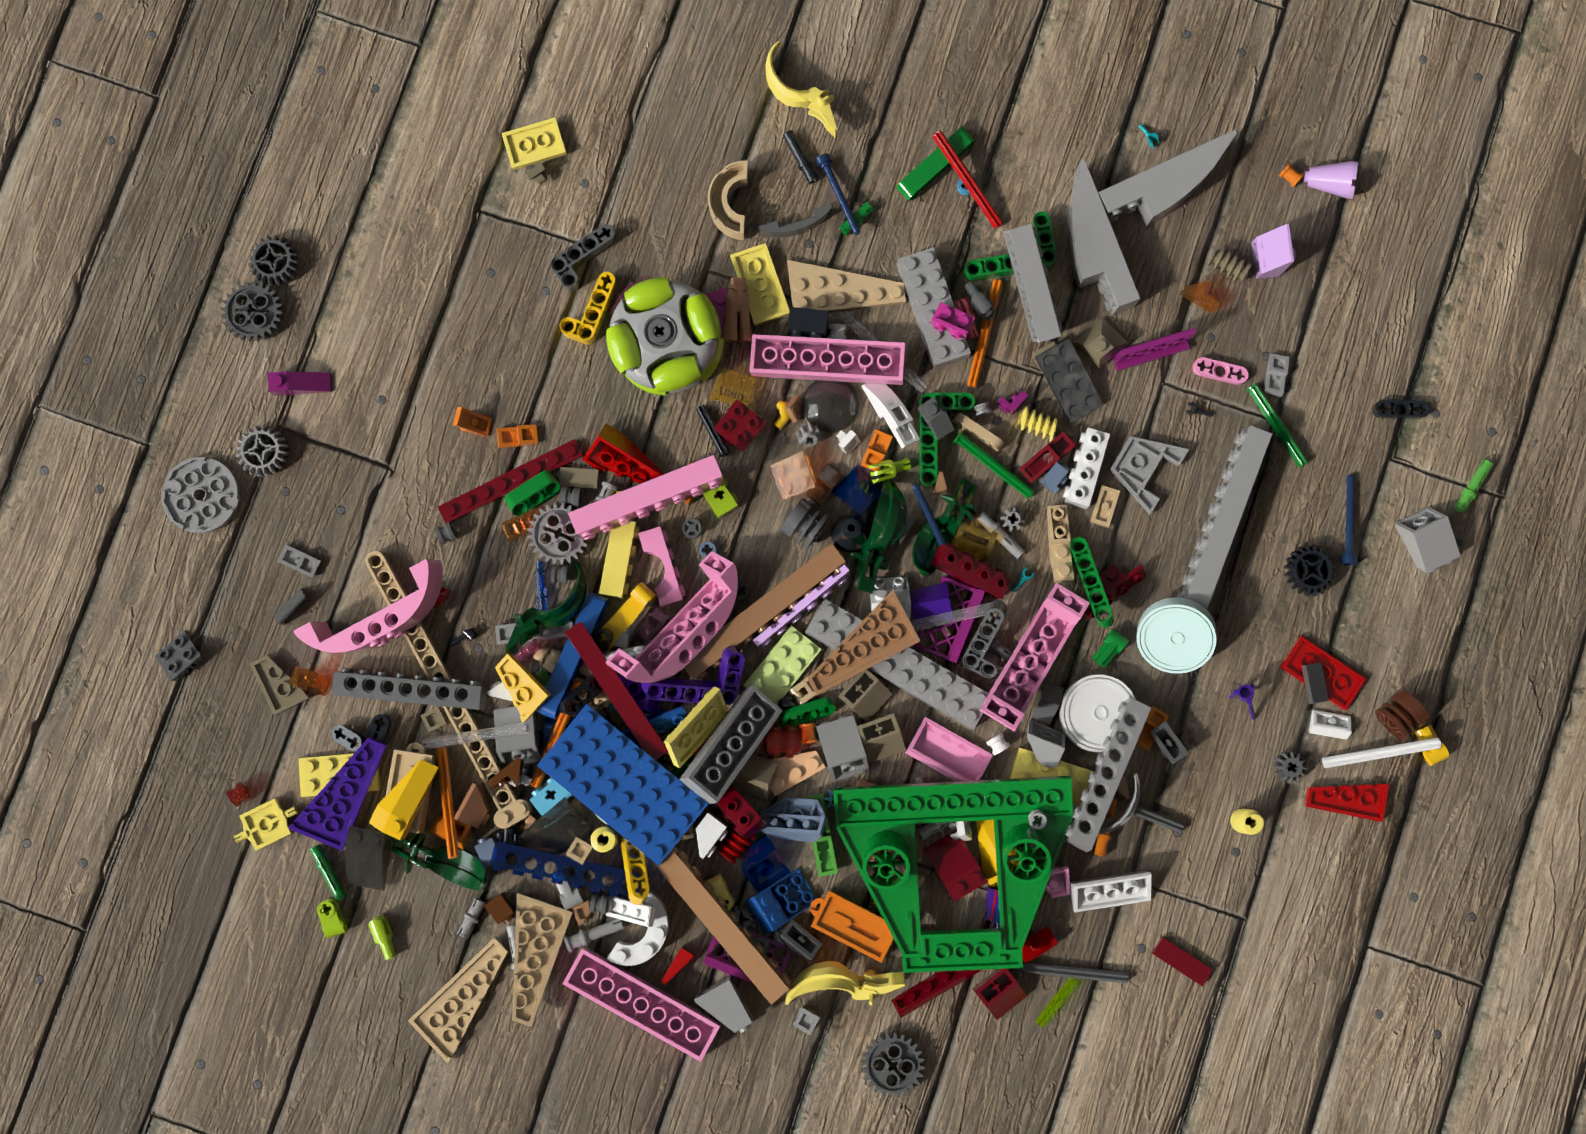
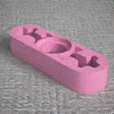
M1205 357L1198 358L1192 366L1193 372L1198 376L1235 385L1243 384L1249 375L1247 369L1242 366ZM1203 362L1204 366L1209 368L1213 364L1211 374L1209 373L1210 369L1205 368L1203 371H1200V367L1197 365ZM1216 367H1223L1225 375L1218 376L1215 372ZM1238 371L1241 372L1240 375L1243 376L1239 380H1237V376L1231 375L1229 376V378H1227L1229 373L1236 374Z

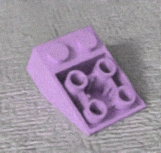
M1289 224L1262 234L1252 241L1256 279L1279 277L1296 259V252L1292 248L1291 242L1293 241V231L1290 230Z

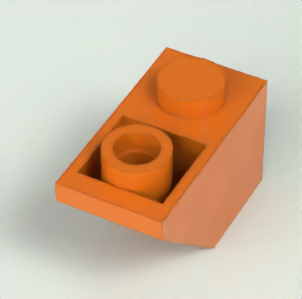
M438 815L429 834L446 841L444 817ZM455 819L458 848L464 850L473 834L472 827Z

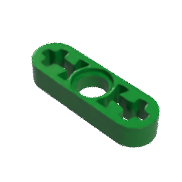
M821 698L784 710L780 714L781 723L787 728L831 715L835 712L836 707L832 698Z

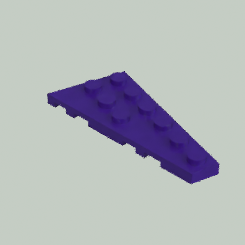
M369 736L288 829L342 851L387 744Z

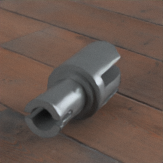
M974 282L967 283L964 289L971 298L970 304L975 312L984 320L993 319L996 310L985 292H980Z

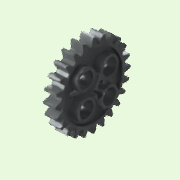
M245 281V287L238 284V290L231 288L233 294H226L229 300H223L222 302L226 304V307L221 308L226 313L221 315V318L226 320L223 324L228 327L227 330L230 333L234 332L233 336L236 338L240 336L242 341H245L247 338V341L252 343L253 338L260 342L261 336L267 340V333L273 336L272 329L279 330L276 323L283 322L279 319V316H284V313L279 311L284 306L278 304L282 301L280 297H276L278 293L275 290L272 291L269 285L265 287L263 282L258 286L256 281L252 282V286L247 281ZM247 298V303L241 306V301ZM266 299V304L260 307V302ZM245 317V322L239 324L240 318ZM264 318V323L258 325V320Z
M886 1032L885 1038H882L879 1034V1041L876 1042L874 1039H871L873 1046L866 1045L869 1052L862 1053L866 1060H861V1064L866 1065V1067L862 1068L861 1071L868 1073L864 1076V1080L870 1079L868 1087L875 1085L874 1092L876 1093L881 1090L882 1097L886 1092L889 1093L890 1098H892L893 1093H896L897 1097L900 1098V1092L902 1091L905 1095H908L907 1089L910 1088L914 1091L912 1084L919 1085L920 1082L917 1077H923L919 1070L925 1069V1066L920 1064L925 1060L924 1057H918L922 1051L921 1049L915 1050L918 1046L917 1043L910 1044L911 1037L904 1040L903 1033L899 1038L896 1032L893 1033L892 1037ZM897 1046L899 1048L898 1054H889V1048ZM881 1051H884L893 1063L896 1062L898 1070L905 1076L904 1079L898 1075L893 1067H890L889 1062L881 1054ZM882 1059L884 1061L883 1067H874V1061ZM903 1062H911V1069L903 1070L901 1068ZM891 1074L897 1076V1081L892 1084L886 1081L887 1077Z

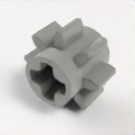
M811 423L801 425L799 431H796L799 444L804 443L806 447L816 445L818 439L821 438L818 426L813 427Z
M1015 508L1010 513L1008 510H1005L1006 517H1000V520L1004 521L1002 528L1007 526L1009 532L1014 527L1019 530L1020 526L1018 524L1025 521L1020 518L1022 512H1015ZM1011 516H1014V520H1017L1013 524L1008 520Z

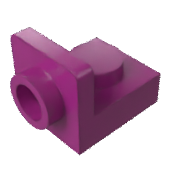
M1024 390L1020 394L1016 392L1009 400L1011 404L1001 397L998 400V407L1005 414L1009 413L1012 416L1027 399L1028 394Z

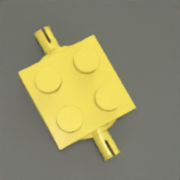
M277 798L272 799L240 815L244 831L234 835V839L238 843L247 838L251 841L255 851H258L293 834L292 830L288 829V818L298 814L295 806L284 811Z

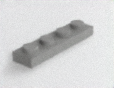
M573 620L565 626L539 628L540 635L533 637L527 642L566 638L567 636L564 632L573 627ZM516 623L495 626L497 645L508 644Z

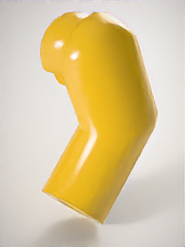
M779 401L776 405L780 417L774 425L779 430L790 419L785 410V406L788 403L784 401Z

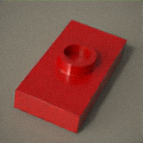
M1048 926L1035 933L1036 939L1023 946L1022 958L1024 964L1058 945Z

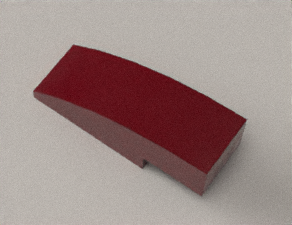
M1063 431L1021 466L1019 470L1032 483L1076 447L1077 444L1066 431Z

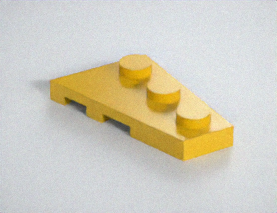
M508 653L495 668L505 688L508 689L513 699L512 702L517 707L521 715L520 718L524 723L551 694L511 653Z

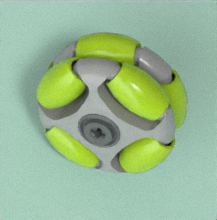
M655 277L641 281L624 293L625 298H622L614 310L609 325L610 328L606 330L608 351L617 370L622 375L625 374V377L639 389L662 396L688 390L699 384L700 380L705 382L717 368L723 354L725 342L721 338V324L711 300L699 290L680 281H670L668 277Z

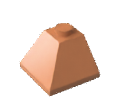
M472 783L454 819L478 829L487 825L491 817L488 814L491 810L483 784Z

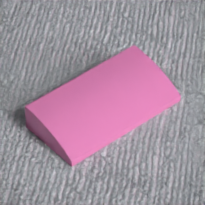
M927 717L923 719L905 752L956 782L980 780L993 756Z

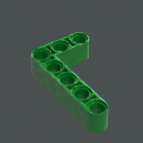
M1040 211L1035 214L1031 224L1037 231L1038 238H1035L1037 246L1040 245L1043 256L1048 255L1052 259L1051 262H1046L1043 256L1040 257L1042 265L1045 264L1046 269H1049L1057 259V252L1050 216L1046 212ZM1042 219L1045 225H1038L1036 220ZM1039 238H1047L1048 243L1043 244ZM1009 254L969 261L966 264L964 276L969 281H979L1014 275L1013 268L1006 266V262L1011 261ZM993 264L996 270L990 271L987 265ZM974 267L978 273L971 274L968 269Z
M925 393L919 401V406H921L923 400L934 397L941 409L947 413H968L975 405V398L970 393ZM949 399L952 405L945 407L942 404V400ZM967 399L971 405L964 407L961 404V400ZM919 412V482L923 487L931 488L936 483L938 477L937 438L929 426L923 423L924 418ZM929 436L933 439V443L927 445L923 442V438ZM930 455L933 458V462L927 464L924 462L923 457ZM930 474L933 476V481L930 483L925 482L923 476Z

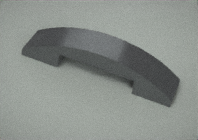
M828 204L813 209V217L780 228L777 221L759 226L760 235L782 238L807 232L821 224L832 213V206Z

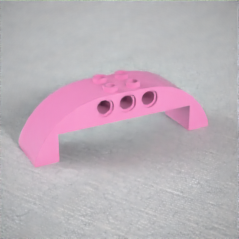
M711 551L699 564L710 580L635 659L621 649H618L605 663L627 679L640 683L658 682L682 670L711 641L728 619L737 596L738 576L736 565Z
M425 559L410 567L409 569L419 590L334 636L327 622H309L294 630V633L307 645L331 653L360 652L376 646L383 647L389 644V640L393 637L397 639L404 636L406 630L418 624L434 607L442 586V563L440 560Z
M1056 583L1002 669L980 711L1015 731L1025 715L1026 708L1071 631L1081 619L1090 603Z

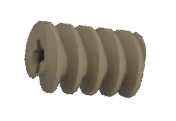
M1217 247L1207 266L1214 263V270L1221 267L1220 274L1227 271V278L1234 275L1233 282L1238 279L1241 282L1249 271L1251 263H1247L1244 266L1245 260L1243 258L1237 262L1238 255H1234L1231 258L1232 252L1230 250L1224 254L1225 247L1219 250Z

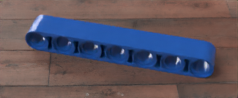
M590 592L574 625L581 621L593 638L608 608L609 599ZM569 639L545 688L551 695L537 709V713L553 719L558 718L561 712L560 703L569 694L583 663V659Z

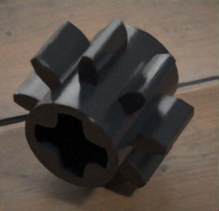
M517 828L502 829V833H497V843H501V848H516V843H521V834L517 833Z

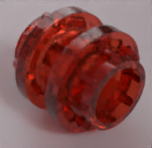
M773 724L763 738L764 752L766 755H771L772 758H779L780 753H785L786 758H793L794 755H798L801 752V731L799 728H794L792 724H787L785 730H780L778 724Z

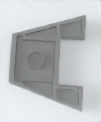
M1130 436L1110 470L1150 515L1160 497L1144 488L1162 457L1176 466H1180L1189 449Z

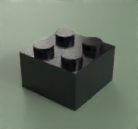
M790 307L788 336L826 338L828 311Z

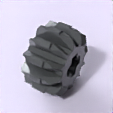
M1288 751L1286 754L1281 752V758H1275L1279 764L1273 765V768H1278L1275 776L1281 775L1280 781L1284 782L1287 780L1288 784H1292L1293 780L1300 782L1299 776H1306L1302 770L1308 769L1307 766H1302L1306 760L1300 759V753L1294 754L1293 751ZM1288 764H1293L1292 771L1287 769L1289 767Z

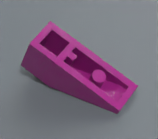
M270 372L268 373V392L274 396L331 392V373Z

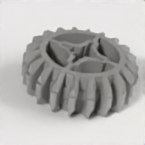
M263 425L262 429L259 426H255V431L249 428V435L242 433L244 440H238L241 446H237L236 450L241 452L236 454V457L241 458L238 463L244 465L243 469L245 471L249 470L251 475L256 473L257 476L261 477L263 473L265 476H269L270 471L275 474L276 467L282 469L281 461L283 463L287 462L283 456H288L289 453L284 451L288 448V445L283 444L286 438L281 437V432H275V428L271 427L268 429L266 425ZM263 437L272 438L275 445H267ZM255 441V445L252 448H250L252 443ZM275 453L273 459L270 461V456ZM250 457H258V460L261 462V465H254L251 462Z

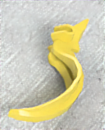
M780 41L776 42L766 60V80L774 96L786 106L809 108L808 114L819 119L824 124L826 130L836 138L837 127L830 108V103L835 97L828 95V90H820L813 87L809 90L798 91L787 87L781 82L773 68L774 57L781 46Z
M836 961L816 963L803 970L791 984L792 987L786 993L785 1005H789L792 999L805 993L826 989H839L851 993L855 1000L869 999V1004L872 1006L874 1005L873 999L905 986L904 973L876 974L874 970H867L863 976H858L857 973L851 972L849 968Z

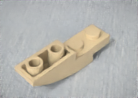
M1067 505L1047 506L1049 552L1054 583L1074 582Z

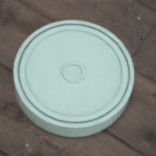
M1173 597L1157 601L1144 611L1138 623L1137 645L1141 655L1153 667L1164 672L1187 673L1196 670L1211 658L1216 647L1217 631L1213 617L1206 608L1190 599Z

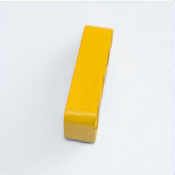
M603 272L600 274L581 321L571 317L561 320L560 329L564 336L587 345L592 344L596 340L617 288V282L612 273ZM610 279L611 283H607V285L605 286L604 281L608 282V280ZM599 296L605 297L603 303H597L596 299ZM597 313L599 316L596 320L592 321L589 319L591 314ZM573 324V330L565 331L566 325ZM587 330L592 332L590 337H582L583 332Z
M643 582L635 587L630 594L631 597L603 626V628L610 629L614 635L607 652L613 648L612 645L625 630L630 629L657 599L658 596ZM606 633L600 634L602 636L600 643L602 644L603 641L608 639L606 638Z
M622 836L620 843L629 899L632 904L641 905L646 901L650 890L644 853ZM633 853L638 858L633 859L629 856V854ZM632 872L639 873L641 877L633 876Z

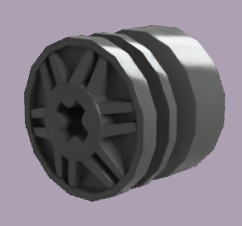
M802 498L792 510L780 531L790 538L798 532L800 535L797 543L800 544L806 538L807 540L803 547L808 549L822 535L830 516L825 514L819 520L818 518L822 511L819 509L812 515L813 504Z

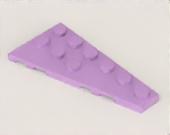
M845 564L840 568L839 574L831 575L823 582L822 587L818 586L797 603L791 612L785 613L776 624H772L753 640L756 646L760 647L762 645L763 648L772 641L771 637L777 633L779 636L787 630L786 625L791 621L793 624L802 618V612L806 609L809 612L817 606V600L821 597L824 600L831 595L832 588L836 585L839 588L846 583L849 569Z

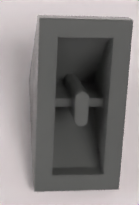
M1045 681L1032 718L1050 724L1060 706L1064 688Z
M1166 721L1149 732L1157 749L1172 765L1189 754Z
M793 920L788 923L780 935L789 952L809 960L813 959L822 946L820 941Z

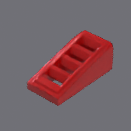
M682 946L662 978L661 983L664 985L668 983L694 958L695 953Z

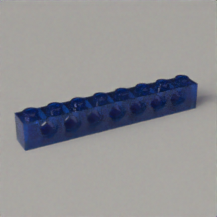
M495 841L490 861L493 870L504 872L506 868L513 870L512 874L524 876V873L532 874V878L543 881L544 877L551 878V883L562 885L563 881L570 882V887L582 889L583 885L590 887L589 891L601 893V890L609 891V895L620 897L621 894L628 895V890L626 891L622 888V881L626 879L624 869L585 861L582 865L570 857ZM508 854H515L517 856L516 864H507L506 856ZM528 858L536 860L537 864L534 869L526 868L525 861ZM548 862H552L556 866V870L552 874L547 873L544 869L545 864ZM567 866H571L575 870V874L571 878H567L564 875V869ZM587 870L592 871L594 874V879L591 882H586L583 878V874ZM632 872L633 876L641 877L639 873ZM605 875L612 876V885L605 886L602 879Z

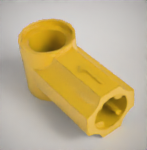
M1431 724L1415 730V735L1419 741L1438 738ZM1442 742L1441 748L1422 751L1424 759L1430 766L1450 756Z

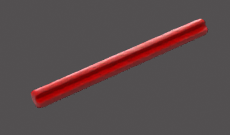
M941 130L936 132L932 138L993 228H998L1003 224V221Z

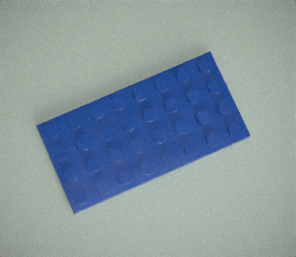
M588 704L584 706L537 765L658 866L709 804Z

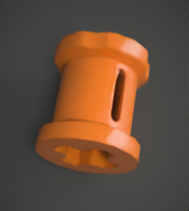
M1289 163L1278 176L1285 178L1291 183L1293 188L1304 174H1300Z
M816 723L799 725L802 732L801 744L818 742L815 735Z

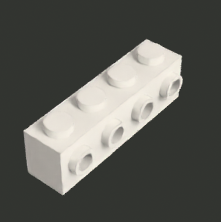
M1087 428L1085 432H1081L1078 443H1081L1080 450H1076L1073 458L1076 464L1074 468L1070 469L1068 479H1071L1069 486L1065 487L1063 497H1065L1064 503L1084 509L1090 506L1110 434L1092 428Z

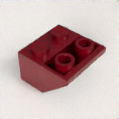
M1008 969L994 970L972 988L996 1020L1000 1019L1027 997V994Z

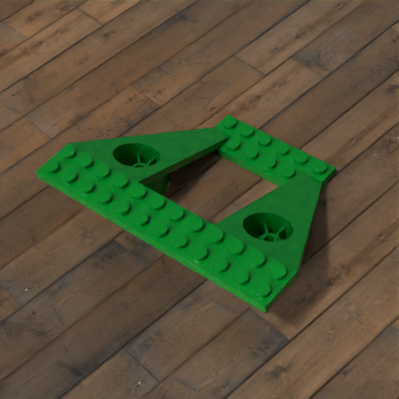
M1071 776L833 788L836 828L902 953L903 973L1023 968L1022 948L1064 842L1066 829L1073 818ZM1036 809L1042 810L1047 819L1045 827L1039 830L1032 828L1028 820L1030 812ZM1035 816L1033 822L1037 821V823H1040L1042 817L1038 818V816ZM994 820L1000 928L921 932L915 824ZM1025 843V846L1017 847L1018 844ZM1027 843H1034L1036 845L1032 848L1027 846ZM1041 847L1044 854H1036L1035 851ZM1012 848H1013L1015 851H1017V854H1016V855H1008V854L1010 853V851L1012 850ZM884 849L885 853L881 855L877 853V851ZM887 849L895 852L893 854L887 853ZM900 854L904 860L896 861L895 857ZM873 855L877 858V862H869L870 856ZM1036 859H1042L1039 864L1035 862ZM1011 860H1017L1018 863L1013 865ZM896 866H903L900 871L895 868ZM872 867H878V870L874 871Z

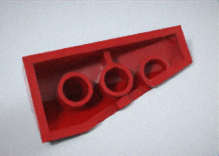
M606 423L582 459L597 470L603 472L605 470L616 473L615 476L622 477L623 475L632 478L634 482L640 484L664 475L629 439Z

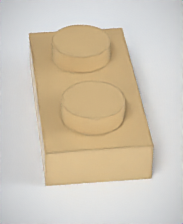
M1104 485L1100 487L1090 519L1091 523L1106 528L1110 526L1120 494L1119 490Z

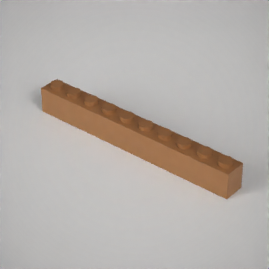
M831 543L722 627L684 669L693 680L696 678L701 680L708 674L706 671L710 667L715 669L720 665L722 653L726 647L734 646L737 648L742 643L744 645L754 639L753 634L757 631L762 633L766 630L771 620L775 622L784 615L783 611L787 608L793 609L799 603L798 600L802 596L806 597L818 584L822 586L823 582L832 573L837 575L841 571L840 568L846 563L844 558Z
M674 846L659 866L655 862L653 864L772 1005L792 987L790 978L777 969L778 964L771 957H767L764 953V947L752 939L750 930L747 927L743 928L738 922L740 920L738 916L726 908L727 904L724 899L715 895L713 886L700 877L701 872L698 868L692 867L688 862L689 858L683 851L679 852Z

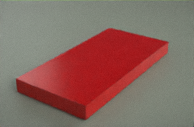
M1300 636L1279 668L1305 684L1302 666L1321 663L1328 700L1346 711L1367 678L1305 637Z

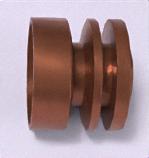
M1399 689L1390 697L1391 704L1384 703L1382 708H1378L1375 711V715L1383 727L1401 741H1406L1409 735L1415 733L1413 726L1420 728L1430 719L1424 706L1413 695L1403 689Z

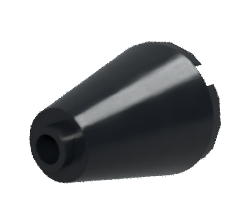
M844 515L833 524L831 538L839 550L852 553L862 549L864 541L869 538V529L865 521L860 517Z

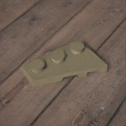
M269 655L249 663L273 715L276 716L310 699Z

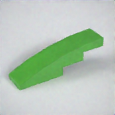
M823 793L804 796V799L819 800L827 816ZM827 818L822 836L816 842H812L819 877L838 873Z

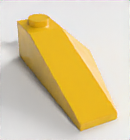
M420 759L377 805L369 823L385 834L398 840H404L439 767Z
M994 820L975 821L982 871L990 887L993 888L998 886ZM1012 848L1008 855H1016L1017 851ZM1011 860V863L1013 865H1016L1018 861Z

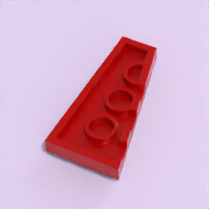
M1389 784L1307 787L1304 807L1383 822Z

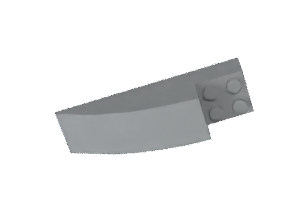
M1236 130L1098 192L1109 222H1114L1120 215L1124 213L1129 215L1137 209L1145 227H1148L1169 214L1205 181L1236 135Z
M1083 159L1075 171L1068 209L1067 234L1072 272L1077 289L1099 282V292L1104 294L1106 299L1105 307L1113 316L1134 308L1140 297L1085 159Z

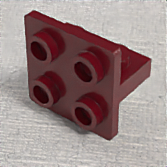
M736 400L716 424L714 430L723 436L729 445H734L744 452L766 425V421L742 402Z

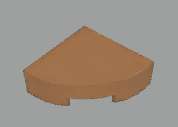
M794 396L785 406V410L792 422H798L801 414H799L800 405H802L800 396Z
M534 814L529 815L520 829L526 834L538 818Z
M590 899L571 908L579 926L590 916Z

